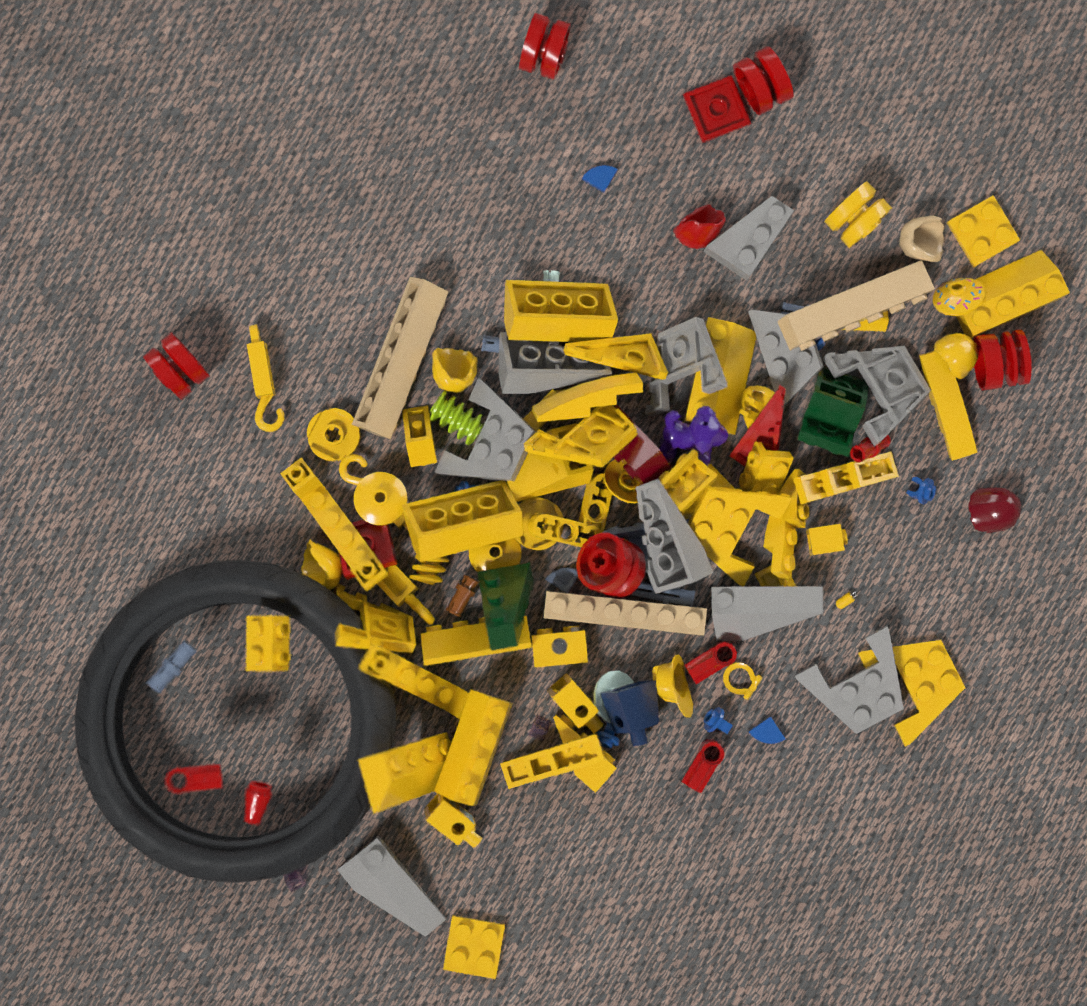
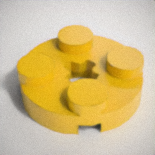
M338 408L317 413L311 419L307 428V439L312 451L319 458L330 462L342 461L344 457L353 454L360 442V428L352 425L354 417ZM335 428H338V434L341 436L340 439L329 442L330 437L327 435V431H333Z
M540 497L526 499L521 502L519 507L522 511L523 536L515 538L518 543L527 549L537 551L548 549L556 544L555 541L533 536L529 532L528 522L537 513L563 518L559 507L550 500ZM542 525V529L552 530L553 525ZM564 525L560 528V535H562Z

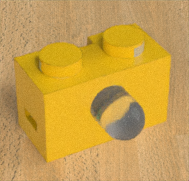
M579 626L563 627L562 633H553L552 628L537 629V635H531L534 668L588 663L585 630L579 631Z

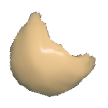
M934 215L911 219L903 225L899 245L906 256L916 260L940 261L943 253L942 245L944 244L942 218Z

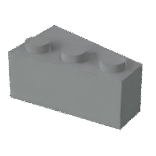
M771 196L707 245L704 253L748 281L794 210Z

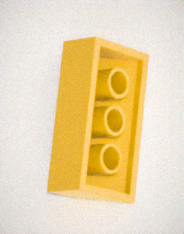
M1039 250L975 279L985 287L986 298L983 304L975 311L956 317L964 334L972 339L974 336H979L1057 301L1070 292L1058 267L1042 250Z
M525 280L505 281L504 323L508 340L581 342L613 338L618 317L608 284Z
M708 317L705 325L725 376L727 387L711 394L702 392L701 371L694 373L684 423L691 424L697 410L702 406H709L716 413V418L727 430L728 434L735 435L740 415L742 393L747 383L756 334L755 331L736 323Z
M504 480L402 505L412 546L420 562L523 536L522 511Z
M524 616V625L518 646L494 651L490 649L485 617L478 618L479 624L469 625L468 620L452 623L453 628L442 630V625L426 627V633H421L424 666L532 648L527 616Z
M472 689L470 690L434 792L456 802L470 806L477 805L513 703Z
M447 732L422 738L359 759L373 813L435 791L451 746Z

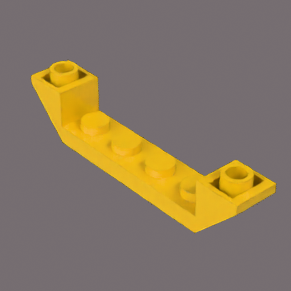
M302 457L280 473L337 548L366 591L388 575L380 560Z
M371 645L359 666L360 670L380 680L384 679L446 710L455 717L461 718L469 692L379 645Z

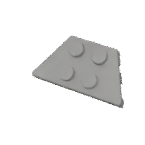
M755 309L749 310L748 313L774 391L780 385L786 388L784 406H786L808 384V381L813 376H816L824 367L817 345L803 351L799 347L790 351L777 323L778 320L787 314Z

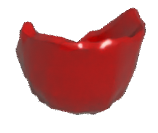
M707 204L685 216L679 225L673 229V233L678 241L687 248H705L718 237L726 217L724 212L716 210L710 204Z

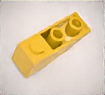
M555 714L553 717L563 743L588 736L585 732L579 735L572 728L575 724L564 714L561 717ZM603 750L604 761L573 770L575 775L595 793L617 769L613 765L615 759L605 750Z

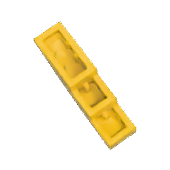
M935 351L919 355L925 381L931 389L929 398L935 408L939 428L944 435L950 459L953 461L977 453L963 398L956 377L950 371L948 363Z
M637 372L613 375L585 382L556 393L532 406V412L537 422L590 417V407L616 405V395L643 392V382Z
M887 452L873 458H866L862 462L853 461L794 478V483L801 504L893 479L899 477L892 452Z
M594 734L500 763L508 789L604 761L605 757L598 735Z

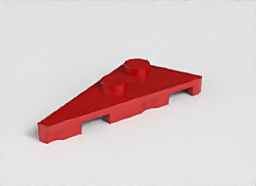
M781 385L778 387L729 456L743 466H746L748 454L752 451L755 442H761L766 450L779 451L786 388Z

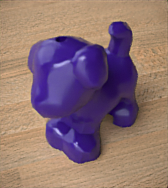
M702 406L692 418L691 424H686L679 420L680 415L677 411H670L665 417L666 425L660 438L659 448L667 462L671 463L674 461L679 447L688 452L695 449L698 452V459L709 466L712 447L720 446L728 438V432L716 418V413L709 406Z

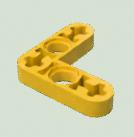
M592 474L590 483L586 484L578 522L549 514L537 513L529 519V532L538 538L580 548L588 539L578 537L579 532L590 533L592 536L603 532L612 493L605 485L604 474ZM601 481L604 484V489H599L596 486V482ZM592 497H602V500L592 499ZM592 504H597L600 513L597 518L593 519L589 514V508ZM542 522L547 525H553L552 530L541 529L537 527V523ZM564 524H568L571 529L570 536L566 539L560 535V528Z

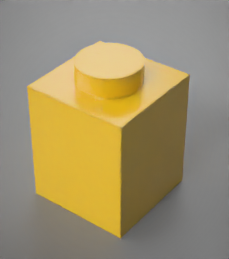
M841 524L806 529L810 556L844 551V545L848 544L846 530L841 529Z

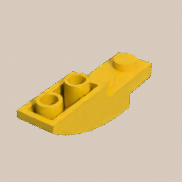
M800 469L793 470L778 494L786 493L792 498L781 520L770 515L765 532L763 547L773 554L771 573L781 580L792 579V571L795 569L794 545L797 543V532L795 529L805 528L806 519L809 517V506L807 503L801 504L794 483V478L806 475Z

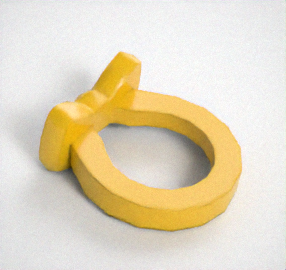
M744 663L731 664L723 675L725 687L734 694L744 695L745 700L750 699L762 680L761 675L756 676L754 671ZM742 668L748 672L752 681L748 689H736L731 686L729 675L734 669Z

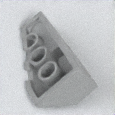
M500 332L498 373L502 394H530L585 383L611 376V367L567 356L564 353L565 346L558 345L559 341L508 340L507 332Z
M659 479L636 487L639 517L644 522L645 529L642 542L643 545L647 546L648 559L645 560L646 571L655 594L694 583L712 574L713 570L704 547Z
M823 586L712 587V618L717 641H745L823 614Z
M380 836L337 869L355 892L425 937L446 920Z

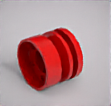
M1021 329L1014 330L1011 334L1008 331L1002 332L1000 342H998L994 333L974 336L973 341L977 344L979 353L974 370L978 386L982 391L1001 388L1004 378L1009 387L1016 386L1017 382L1019 385L1030 383L1032 373L1031 353L1025 333Z

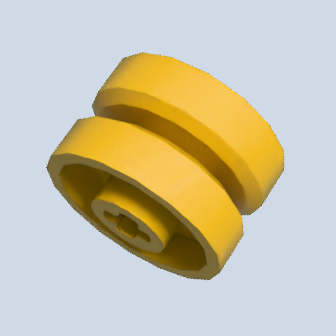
M867 181L848 196L824 221L832 231L840 230L847 223L850 225L841 234L840 238L849 249L860 239L866 238L892 210V207L884 198L878 199L870 207L867 206L876 193V190Z

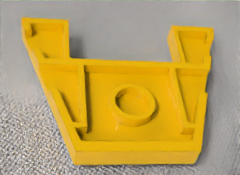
M613 405L590 407V410H592L590 417H585L562 439H558L539 429L523 444L525 451L528 453L603 467L637 436V430L635 425L618 408L616 409Z
M707 486L688 521V525L704 547L707 557L737 584L744 587L754 569V564L732 554L743 531L756 509L781 520L792 498L786 493L777 495L768 494L765 491L745 492L741 491V489Z
M341 584L334 588V594L341 598L351 609L360 611L363 630L339 624L335 632L337 646L369 649L372 644H376L388 651L413 653L416 639L412 616L383 603L380 604V607L367 602V596L357 592L356 596L344 591L345 586Z
M941 640L892 647L896 669L918 710L916 714L894 724L904 746L910 745L965 689ZM872 650L857 653L865 668L878 662Z

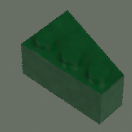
M530 562L478 572L485 624L491 651L518 646L524 625L525 611L529 606V596L534 588Z

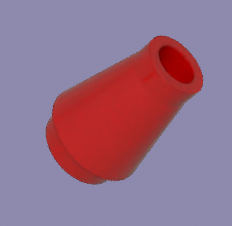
M251 781L249 787L245 788V822L251 824L261 823L262 816L273 794L271 792V785L260 781Z

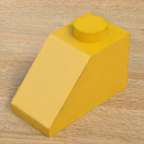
M428 405L403 409L405 441L410 466H425L437 463Z

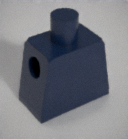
M656 680L637 681L602 692L601 697L613 731L615 733H630L632 746L647 744L645 728L657 725L659 722Z

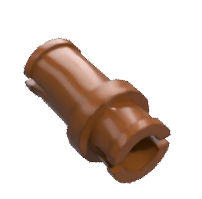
M464 574L461 583H457L455 586L457 590L446 610L461 617L470 597L475 596L476 592L474 590L479 581Z

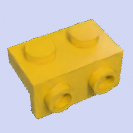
M755 442L752 451L748 454L745 469L739 478L741 489L745 492L765 491L768 494L778 495L793 461L792 454L787 451L766 450L761 442Z
M695 449L691 450L688 454L684 453L675 464L676 466L670 472L665 471L659 477V481L681 514L704 493L707 486H712L718 480V475L698 459V452Z
M246 616V671L289 670V639L291 631L289 616Z

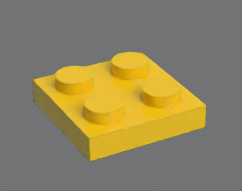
M994 195L947 222L973 268L1020 241Z
M452 915L443 970L496 979L505 924Z

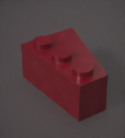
M617 404L613 405L635 425L637 430V436L621 449L613 459L617 463L621 461L627 474L632 479L636 478L641 485L659 479L665 471L670 472L672 469L660 449Z

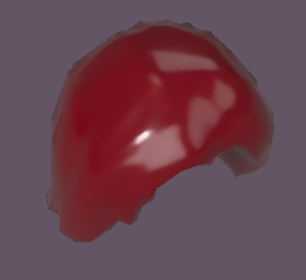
M978 488L970 495L968 509L971 513L970 520L975 530L986 533L1004 531L1013 527L1020 517V499L1006 488Z

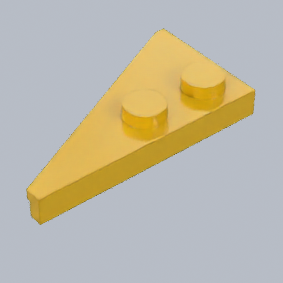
M651 333L566 343L564 347L565 355L630 372H637L638 374L661 380L666 379L668 374Z

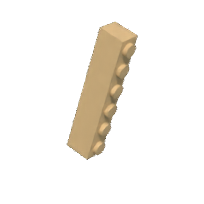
M921 260L789 313L778 320L777 323L790 351L798 347L803 351L816 345L815 340L822 338L825 342L837 337V331L845 328L847 333L859 328L861 321L866 319L868 323L877 321L884 317L883 312L889 310L891 314L901 311L906 308L905 303L912 301V304L916 305L928 299L926 294L935 288Z
M409 278L352 425L377 436L391 439L392 434L397 428L401 411L406 405L410 388L416 379L421 360L426 354V348L431 335L435 331L440 312L445 306L448 291L425 279Z
M546 591L544 618L704 635L707 609Z

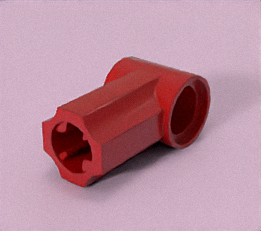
M720 641L712 648L684 664L694 682L698 684L722 668L733 664L737 658V652L730 642ZM723 646L729 647L732 651L731 657L726 661L717 658V651Z
M707 739L701 743L698 753L681 780L682 783L699 793H702L718 764L723 761L724 750L718 741ZM709 746L718 748V755L714 759H708L704 756L705 749Z
M221 764L178 767L171 770L166 776V786L173 793L223 788ZM177 772L184 774L187 779L186 785L182 788L176 787L172 781L173 775Z

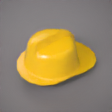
M677 654L673 657L672 662L653 667V680H656L659 697L667 702L677 703L681 713L686 718H690L693 714V701L686 680L682 657Z

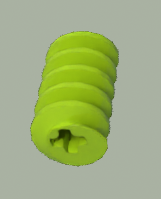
M444 390L430 410L432 412L430 420L435 422L440 418L439 426L441 428L449 424L448 433L452 434L458 430L457 439L461 440L467 436L465 444L469 446L478 438L485 424L480 423L482 415L479 414L472 418L473 409L470 408L464 412L465 403L461 402L455 406L456 397L453 396L446 400L447 391Z

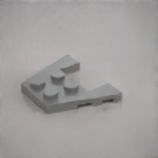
M694 317L658 333L656 346L668 374L666 379L655 378L654 381L650 382L648 392L652 393L650 405H646L645 415L656 416L669 411L668 384L698 371H701L702 392L711 394L727 387L725 376L704 319Z
M905 346L876 348L865 352H858L857 350L847 351L844 354H835L834 352L826 354L823 358L834 379L859 369L882 408L884 414L865 422L862 426L874 446L878 445L931 391Z
M478 378L468 400L490 410L486 422L468 460L444 451L435 472L443 476L452 475L467 478L476 477L515 481L528 453L525 451L523 443L535 434L536 431L495 393L485 381Z
M887 625L866 636V640L878 662L831 687H829L816 663L795 674L796 679L856 734L904 709Z

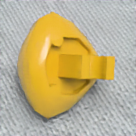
M759 385L748 386L743 390L741 398L742 409H740L739 413L743 415L747 428L751 426L775 393L773 390Z

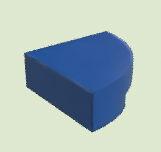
M606 165L597 166L586 172L582 180L605 193L618 169Z
M768 717L748 731L753 738L763 743L774 744L785 740V737L771 717Z

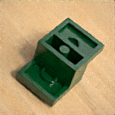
M824 366L815 376L814 386L802 414L797 439L807 445L818 446L829 450L833 454H841L848 457L852 449L854 433L866 407L869 389L866 381L849 374H844L834 379L828 367Z

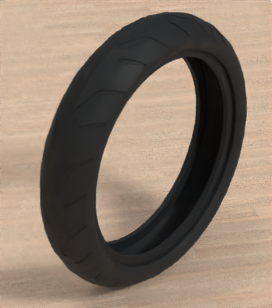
M244 560L218 561L183 569L149 586L123 606L101 634L88 658L80 679L75 710V740L81 770L93 799L117 833L149 859L166 868L196 879L229 883L253 882L288 874L316 861L343 841L356 828L371 808L359 759L394 748L397 721L392 683L384 679L380 680L359 669L369 649L336 645L335 632L339 624L363 630L362 621L357 614L336 594L310 577L275 564ZM245 603L267 607L289 616L306 627L322 642L338 665L347 688L351 708V732L347 754L341 771L325 797L314 809L301 819L279 830L255 836L230 837L215 835L190 827L171 816L151 798L137 778L129 760L123 733V711L128 685L134 670L150 645L163 632L181 619L200 610L225 604Z

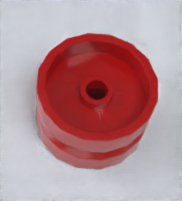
M535 13L523 45L519 70L529 73L534 72L541 58V76L555 80L567 51L571 23L557 20L553 24L550 34H548L549 17Z
M766 46L756 51L754 61L745 57L734 63L733 69L737 83L750 107L757 115L761 116L772 110L773 101L782 105L793 99L794 92L790 78L781 60L770 47Z
M170 332L161 340L162 347L169 354L167 358L157 348H151L143 355V358L153 369L152 372L167 389H170L180 400H183L192 392L191 385L184 378L185 375L195 384L199 385L208 379L210 375L184 344Z
M598 533L591 536L582 545L578 553L576 569L578 577L584 586L613 598H623L632 594L640 586L645 576L646 561L644 553L638 545L611 533Z

